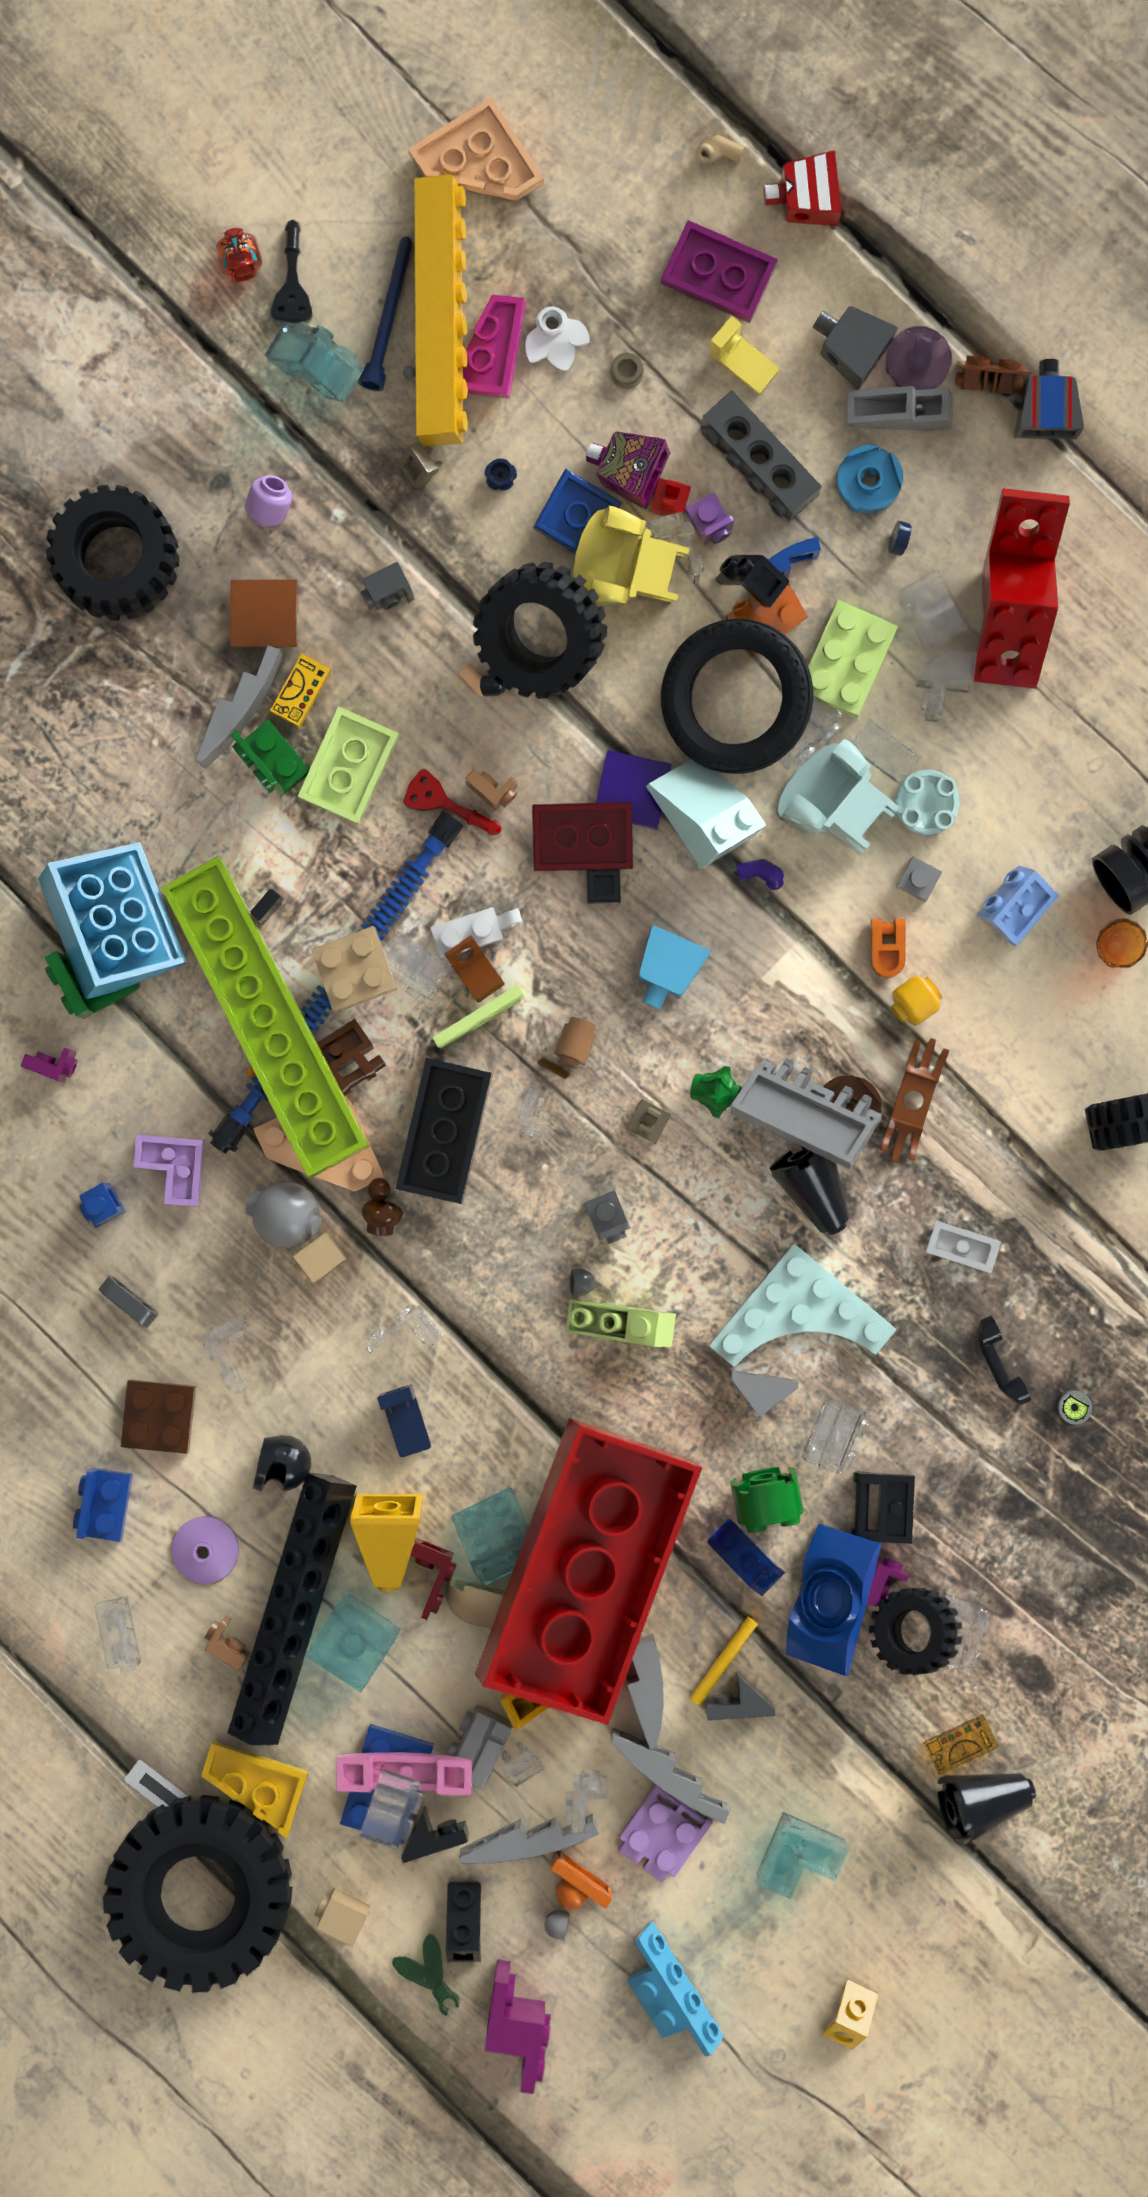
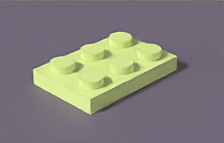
M838 599L808 666L813 684V699L858 718L898 625Z
M338 706L297 797L360 825L400 736L399 733Z

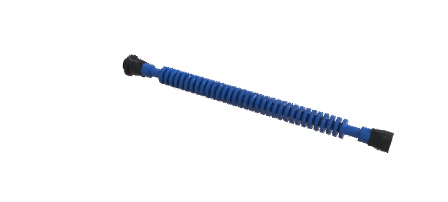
M444 811L441 812L428 831L430 835L422 844L424 849L414 862L409 859L406 861L405 864L410 868L407 869L404 866L401 868L400 871L405 875L402 876L399 873L396 875L395 878L400 882L397 883L394 880L391 882L395 889L393 890L389 887L386 889L390 896L388 897L384 894L381 896L385 903L383 904L379 901L376 903L380 910L378 911L374 908L371 910L375 917L373 918L368 915L366 920L370 924L368 925L363 922L361 924L363 929L374 926L379 939L383 941L385 937L380 932L388 934L390 930L385 925L393 927L395 923L390 918L398 920L400 916L395 911L403 913L405 909L400 904L408 906L410 902L405 897L413 899L414 894L410 890L417 893L419 887L415 883L421 886L424 883L420 876L428 878L429 874L425 869L434 856L438 857L445 847L448 848L464 827L458 820ZM320 985L316 987L321 992L320 995L315 992L311 994L316 999L315 1002L310 999L306 1001L311 1006L310 1009L305 1006L301 1008L306 1013L303 1017L309 1029L313 1028L317 1032L320 1027L315 1025V1023L318 1021L323 1025L325 1020L320 1018V1016L324 1015L328 1018L330 1013L325 1011V1009L329 1008L332 1010L326 990ZM255 1076L251 1078L256 1083L255 1086L250 1083L246 1085L251 1091L240 1106L236 1105L231 1114H226L216 1129L210 1130L208 1133L213 1137L210 1144L227 1154L229 1149L233 1152L238 1150L236 1145L248 1130L246 1126L253 1117L251 1113L260 1100L269 1101L258 1078Z

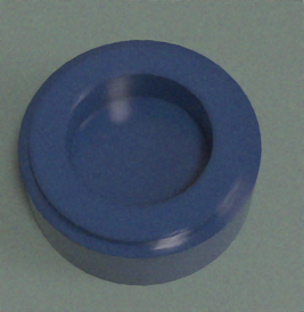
M897 521L891 535L889 553L898 556L905 553L911 536L912 526L910 523Z

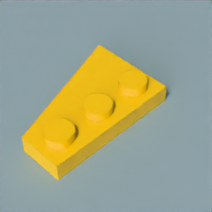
M213 1740L201 1776L230 1798L238 1800L253 1811V1815L262 1821L268 1822L278 1830L279 1834L287 1839L309 1771Z

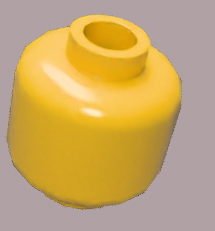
M914 976L892 992L895 1004L891 1006V1010L900 1022L907 1020L913 1025H919L940 1010L939 1000L942 999V995L930 978L926 977L923 979L920 976Z

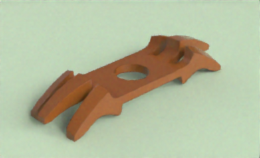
M930 1038L918 1068H915L914 1065L921 1041L915 1039L912 1045L901 1086L880 1147L881 1151H887L894 1128H897L898 1131L892 1153L893 1162H898L909 1132L913 1133V1135L911 1136L908 1159L915 1161L923 1125L935 1087L950 1051L943 1048L932 1073L928 1072L936 1039ZM909 1091H917L923 1097V1104L918 1110H910L905 1106L904 1097Z

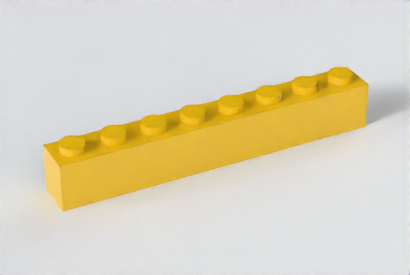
M453 174L414 178L416 436L425 447L463 444V432H466L468 429L467 415L463 411V400L467 399L468 391L466 380L463 379V367L467 366V353L465 347H462V335L467 334V322L465 315L462 314V303H466L467 292L465 284L462 282V271H466V256L464 250H462V239L466 238V225L464 219L461 218V207L466 206V195L464 187L459 186Z

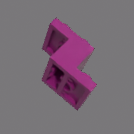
M497 1959L487 2024L485 2051L523 2057L520 2092L534 2094L535 2083H542L545 2050L548 2048L551 2014H545V2001L514 1997L516 1974L510 1973L511 1961Z

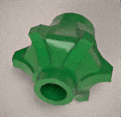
M724 1066L713 1073L695 1074L691 1084L690 1097L692 1100H697L705 1105L713 1117L720 1118L723 1111H726L741 1091L742 1086L736 1085V1082L733 1080L731 1067Z

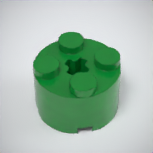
M779 1467L764 1468L742 1474L743 1481L737 1483L735 1478L730 1481L738 1524L746 1526L748 1533L765 1531L767 1525L780 1523L781 1526L787 1527L800 1523V1515L804 1512L796 1469L788 1467V1474L780 1473Z

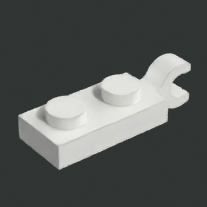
M494 907L430 928L440 959L443 960L446 959L444 954L470 935H472L479 947H483L504 940L501 930L523 924L518 909L496 916ZM465 949L461 951L459 954L471 951L472 949Z

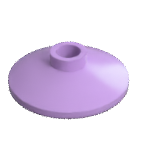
M203 1516L188 1521L178 1530L173 1539V1562L177 1570L186 1579L195 1583L211 1584L220 1581L232 1571L238 1559L239 1545L234 1531L225 1522L214 1517ZM200 1546L208 1548V1557L202 1558L198 1555L197 1551Z

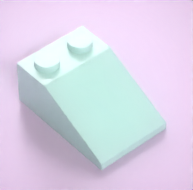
M692 759L646 786L701 869L746 843L766 826L744 794L715 771L697 764Z

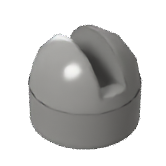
M553 1911L547 1915L544 1926L545 1931L550 1937L565 1941L570 1913Z

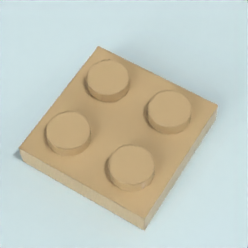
M374 926L311 949L334 1013L398 990Z

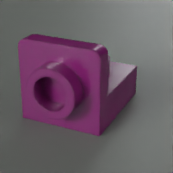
M64 1048L57 1065L54 1064L56 1061L55 1057L37 1051L36 1056L25 1054L20 1066L65 1083L66 1078H71L74 1074L78 1060L74 1059L76 1051Z
M884 1557L883 1562L877 1561L867 1604L877 1607L880 1599H886L891 1583L887 1580L888 1575L905 1582L908 1581L909 1574L902 1570V1563Z

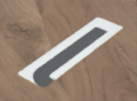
M138 1760L124 1779L127 1784L157 1807L162 1804L167 1807L172 1804L174 1799L188 1797L142 1760Z

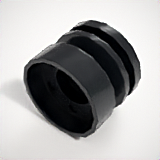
M1143 825L1132 831V836L1128 834L1121 838L1122 849L1112 844L1092 858V866L1100 884L1112 901L1128 915L1135 913L1148 904V827Z

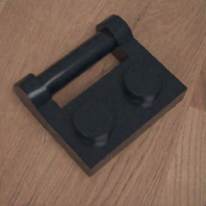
M863 1471L853 1472V1482L856 1483L855 1523L854 1528L851 1529V1534L875 1542L912 1544L915 1476ZM870 1484L879 1485L877 1530L868 1529Z

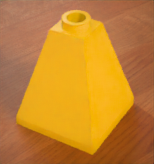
M423 1494L356 1495L350 1518L351 1527L373 1586L379 1587L381 1592H395L402 1586L420 1522Z

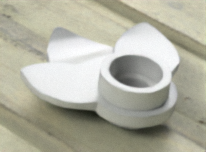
M558 307L544 308L537 315L536 328L526 338L527 358L530 363H536L547 357L552 366L567 372L574 363L575 347L585 346L590 343L589 333L582 322L569 319L562 309ZM553 320L558 323V326L555 329H549L546 324Z

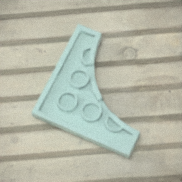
M793 1243L709 1343V1346L735 1367L754 1349L777 1337L799 1332H823L850 1339L876 1355L897 1329Z

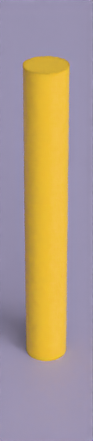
M749 1616L746 1617L691 1694L689 1699L696 1705L700 1706L755 1630L758 1623Z

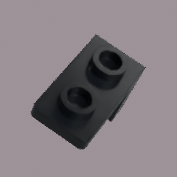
M764 555L730 556L720 566L721 572L715 579L720 585H742L763 607L768 608L773 605L790 582Z
M450 1882L447 1886V1962H481V1884L479 1882Z

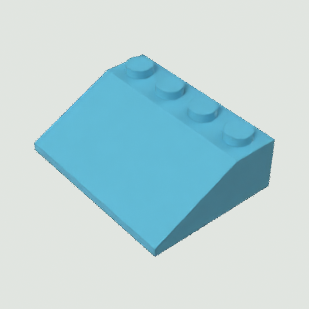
M140 842L48 863L39 876V883L85 1000L119 991L187 963Z

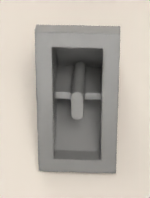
M730 1370L729 1373L731 1380L759 1417L796 1391L799 1385L796 1379Z

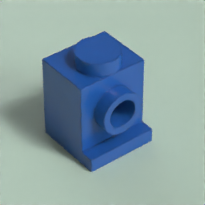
M101 1183L79 1195L82 1202L79 1208L84 1218L88 1222L92 1221L95 1228L126 1212L111 1183Z

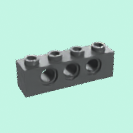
M733 390L703 415L701 432L705 439L713 446L717 444L725 452L724 458L735 470L741 469L747 476L746 481L756 493L762 492L768 498L771 510L778 517L784 516L790 522L819 496L822 486ZM732 429H738L743 432L745 437L740 440H734L729 437L728 432ZM754 453H761L766 457L767 461L763 464H756L750 459V456ZM776 477H783L787 479L789 486L778 488L773 484L772 480Z

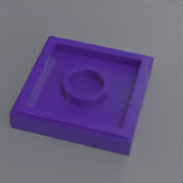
M607 750L596 803L632 802V824L658 830L662 810L646 786L670 772L672 764Z

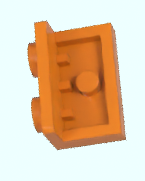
M790 584L785 587L770 608L763 607L752 596L750 599H744L736 603L732 608V612L726 615V619L759 621L776 628L783 634L808 618ZM750 651V653L754 655L758 654L754 651Z

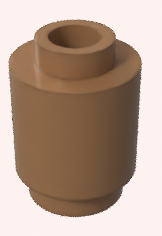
M571 1017L569 1023H565L554 1052L555 1055L560 1057L558 1062L577 1069L578 1064L585 1065L596 1034L593 1033L596 1026L583 1019Z

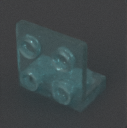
M507 1488L452 1515V1520L473 1572L484 1586L512 1573L529 1528L512 1488Z

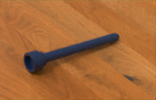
M407 236L401 238L370 362L366 363L365 367L361 369L358 380L360 386L372 391H382L387 377L384 373L383 362L413 245L411 238Z

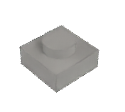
M913 856L896 887L926 902L942 871Z

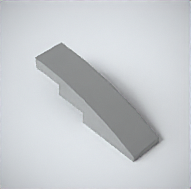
M267 646L256 676L243 672L232 702L219 698L196 757V761L201 766L207 768L235 740L231 734L235 730L240 734L252 719L270 690L282 664L284 656L280 649Z
M615 1728L612 1729L610 1734L611 1742L635 1768L663 1791L685 1805L725 1824L730 1812L728 1803L702 1793L703 1784L701 1777L674 1767L676 1763L675 1752L660 1746L650 1750L647 1741Z
M593 1813L564 1828L557 1816L529 1830H526L522 1819H519L462 1847L459 1858L462 1864L500 1863L533 1858L568 1848L599 1835V1825Z

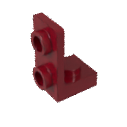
M417 1538L410 1554L416 1557L415 1562L428 1569H434V1566L441 1568L421 1616L422 1619L427 1620L430 1612L437 1614L444 1595L438 1592L443 1581L450 1583L457 1564L451 1562L454 1555L453 1552Z

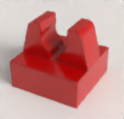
M659 478L650 513L682 521L691 486Z

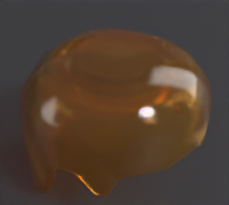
M1117 918L1109 921L1100 929L1096 939L1098 957L1110 968H1130L1136 965L1145 956L1148 948L1145 929L1135 920L1127 918Z

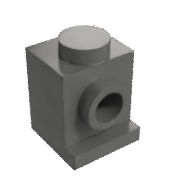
M398 562L362 579L366 589L361 591V594L369 610L374 607L376 611L381 608L389 610L398 606L402 602L401 598L407 597L409 602L415 599L413 591Z

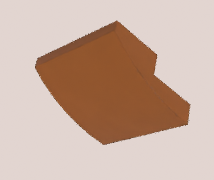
M298 579L231 580L230 647H267L268 645L272 647H298Z

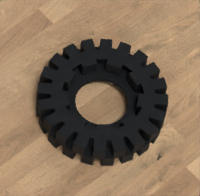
M202 1795L198 1801H192L191 1796L174 1799L172 1804L167 1807L162 1804L150 1811L144 1820H139L114 1854V1860L108 1867L104 1885H108L103 1895L104 1914H110V1921L106 1926L112 1942L118 1939L121 1941L122 1947L119 1953L128 1965L136 1960L142 1966L138 1974L152 1983L156 1976L166 1979L163 1988L180 1992L183 1985H192V1993L209 1992L212 1984L219 1983L220 1989L237 1983L241 1974L244 1973L248 1976L261 1965L265 1955L269 1956L279 1939L288 1917L287 1913L291 1905L293 1887L289 1886L292 1876L289 1859H283L281 1854L284 1846L276 1833L270 1836L265 1830L268 1825L265 1820L262 1821L255 1815L250 1817L243 1812L246 1806L231 1799L226 1805L218 1803L219 1796ZM189 1857H207L217 1861L228 1871L234 1883L235 1900L231 1912L223 1922L208 1930L194 1931L179 1926L168 1916L162 1903L161 1889L166 1874L176 1863Z

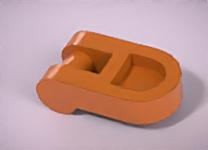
M871 919L872 969L875 974L882 978L895 977L901 973L906 961L905 919H894V922H882V919ZM882 935H893L894 944H882Z

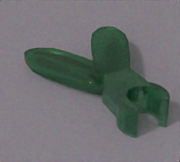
M427 1934L423 1943L424 1965L406 1956L395 1957L392 1964L396 1971L404 1978L422 1987L431 1989L432 1994L439 2003L440 2012L447 2016L449 2008L444 2006L443 2001L448 1998L452 1999L455 2002V2007H459L460 1999L443 1981L442 1953L438 1940L433 1934Z

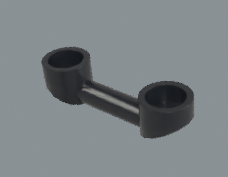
M988 1316L979 1323V1347L998 1388L1011 1400L1019 1405H1023L1031 1401L1029 1392L1019 1376L1012 1380L1009 1379L993 1345L1002 1340V1335L993 1317Z

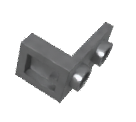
M615 1190L584 1202L599 1241L606 1238L607 1243L611 1244L627 1237L625 1230L631 1227Z

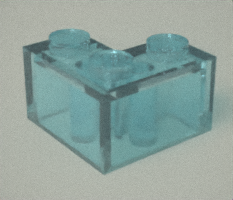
M284 322L264 355L286 375L305 379L325 398L345 402L364 371V368L355 361L356 355L348 348L337 345L333 341L334 335L329 330L320 325H317L316 328L310 327L303 322H299V324Z
M782 1812L756 1873L759 1886L791 1899L804 1868L836 1881L849 1851L845 1839Z

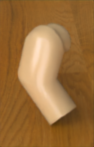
M716 135L697 146L696 157L704 164L711 163L722 157L739 163L745 147Z

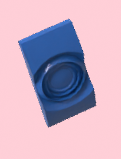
M823 1524L818 1525L803 1560L802 1584L797 1601L789 1616L786 1655L843 1676H849L881 1543Z

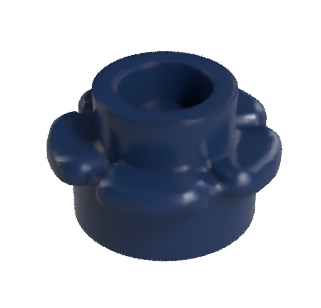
M502 458L489 463L484 472L487 477L486 483L493 490L501 489L506 491L513 486V480L517 478L515 466ZM501 472L504 474V476L502 478H499L497 476L498 473Z

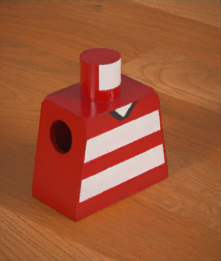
M828 151L784 164L781 173V183L764 185L765 206L783 204L785 221L788 223L837 226L841 216V202L835 151Z

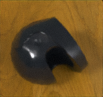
M279 1435L264 1438L253 1489L261 1492L270 1480L279 1481L282 1484V1491H290L300 1486L311 1470V1455L306 1445L293 1436Z

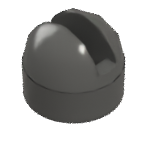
M572 1269L570 1275L571 1295L583 1296L590 1293L595 1286L594 1276L585 1269Z

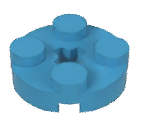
M876 445L859 446L851 450L839 466L836 477L837 491L851 511L867 514L877 513L887 509L897 499L903 483V470L899 460L891 452L887 453ZM865 472H869L871 476L877 475L878 480L874 482L873 487H868L867 484L862 483L861 480L864 479Z

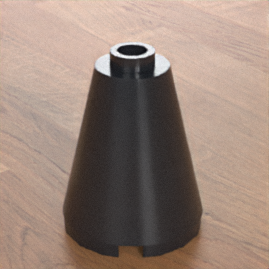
M803 1147V1150L792 1154L790 1150L775 1160L770 1166L772 1177L819 1232H828L829 1235H834L846 1228V1222L850 1216L835 1162Z
M1021 1773L946 1775L940 1777L937 1784H943V1790L937 1792V1798L947 1830H955L958 1837L952 1839L960 1846L970 1843L1032 1807L1033 1799L1036 1798L1033 1782L1029 1778L1026 1779Z

